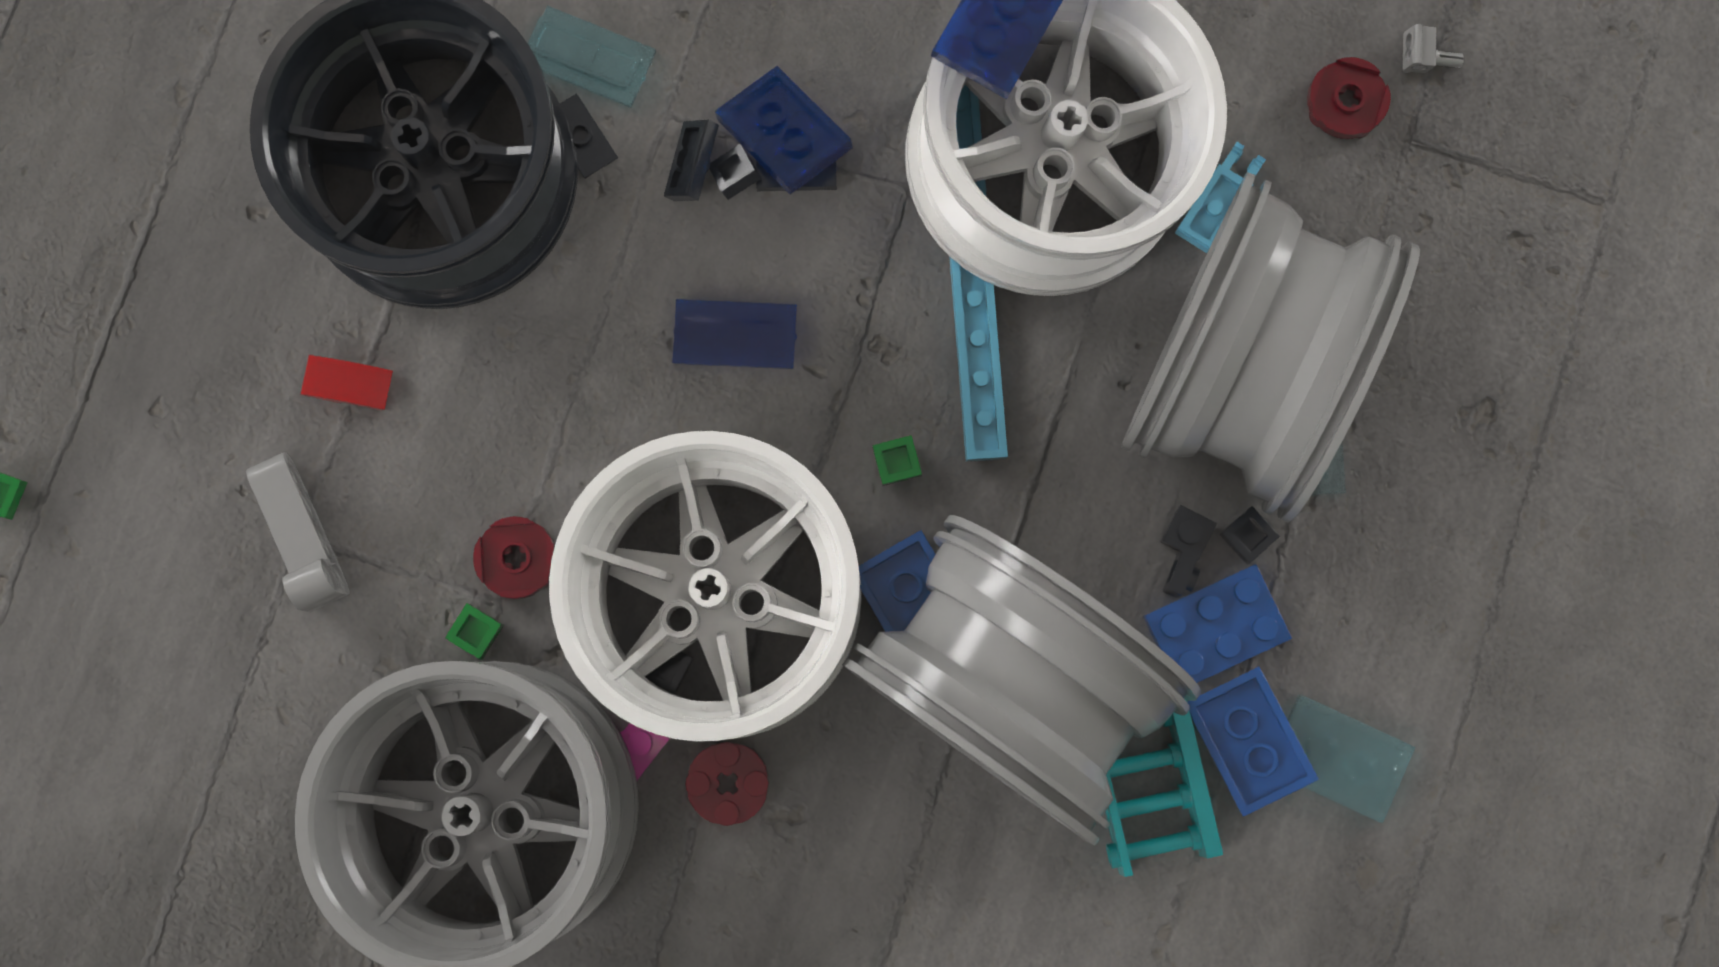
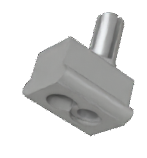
M1416 24L1403 33L1404 73H1426L1436 65L1458 68L1463 65V54L1436 50V27Z

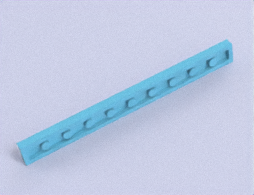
M964 85L960 92L956 112V131L960 149L968 148L982 140L979 99L966 85ZM985 180L976 181V185L986 196ZM949 256L966 462L1006 459L1008 451L994 285L970 273Z

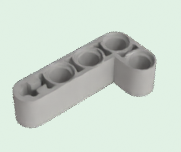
M283 452L246 469L250 486L289 574L283 576L282 581L292 604L298 610L312 612L349 595L350 591L345 576L291 457L286 452Z

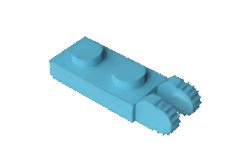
M1236 142L1223 164L1219 163L1203 193L1192 205L1175 232L1176 235L1205 253L1208 252L1243 180L1241 176L1230 170L1243 153L1244 145ZM1258 155L1248 166L1247 172L1256 175L1266 159Z

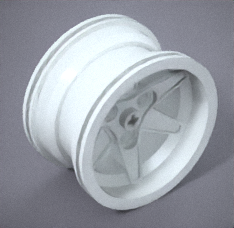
M967 0L953 16L941 36L931 60L926 82L916 100L907 129L905 142L907 181L911 197L920 218L937 244L954 261L980 279L1000 288L1029 295L1058 296L1088 291L1114 280L1135 266L1155 246L1165 231L1172 227L1192 207L1213 176L1221 156L1227 125L1226 93L1218 61L1200 27L1176 0ZM1044 44L1060 46L1046 84L1033 79L1022 82L995 55L1008 48L1021 45ZM1089 56L1096 58L1118 73L1134 89L1141 100L1129 104H1118L1111 98L1098 97L1091 101ZM964 85H966L1006 127L968 148L960 149L956 131V112L960 92ZM1030 98L1034 100L1039 110H1027L1021 104L1020 99ZM1091 116H1102L1106 120L1108 128L1097 127L1092 122ZM1156 130L1159 140V157L1154 181L1147 193L1137 187L1123 174L1108 149ZM1043 166H1055L1060 171L1061 178L1052 179L1048 177L1043 170ZM1024 172L1020 221L1009 216L994 205L982 193L975 182ZM1072 183L1117 220L1113 224L1085 232L1066 233L1052 231Z
M691 431L668 435L630 450L604 468L585 487L566 516L556 540L549 577V600L558 641L567 661L587 690L605 707L627 722L654 734L679 740L720 741L748 737L769 731L798 716L817 701L840 673L843 667L842 664L850 654L860 621L862 602L861 580L856 549L850 529L832 495L805 466L790 455L754 438L728 432ZM706 485H725L747 489L772 500L784 510L728 544ZM679 492L680 555L617 548L624 534L643 512L663 498ZM803 531H805L811 541L819 562L822 584L820 611L761 581ZM702 538L712 540L714 552L711 557L706 560L695 559L692 554L694 543ZM608 574L664 601L658 614L626 656L615 638L608 616L606 594ZM715 582V585L721 589L719 595L711 594L709 597L704 594V587H712ZM750 592H758L764 599L762 610L754 615H747L741 607V600ZM678 608H686L691 614V624L683 631H675L670 625V616ZM746 628L810 638L803 652L786 672L767 686L751 693ZM699 640L723 701H695L665 691L645 677Z

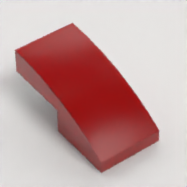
M308 355L300 395L384 411L393 370Z

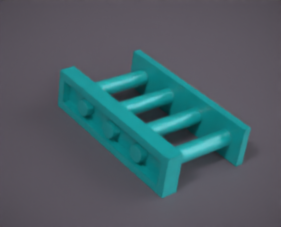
M1190 711L1186 715H1179L1173 712L1163 724V727L1169 726L1173 743L1167 745L1168 748L1117 759L1106 774L1114 799L1105 811L1106 819L1110 823L1108 828L1112 843L1106 844V851L1111 868H1118L1119 874L1124 877L1133 875L1131 860L1189 847L1193 851L1198 850L1199 856L1207 859L1224 855ZM1172 765L1173 768L1179 767L1183 784L1177 785L1176 790L1116 803L1111 778ZM1182 806L1183 809H1189L1192 825L1187 826V831L1126 844L1120 819Z

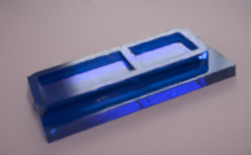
M676 299L672 363L794 369L795 341L797 339V304Z

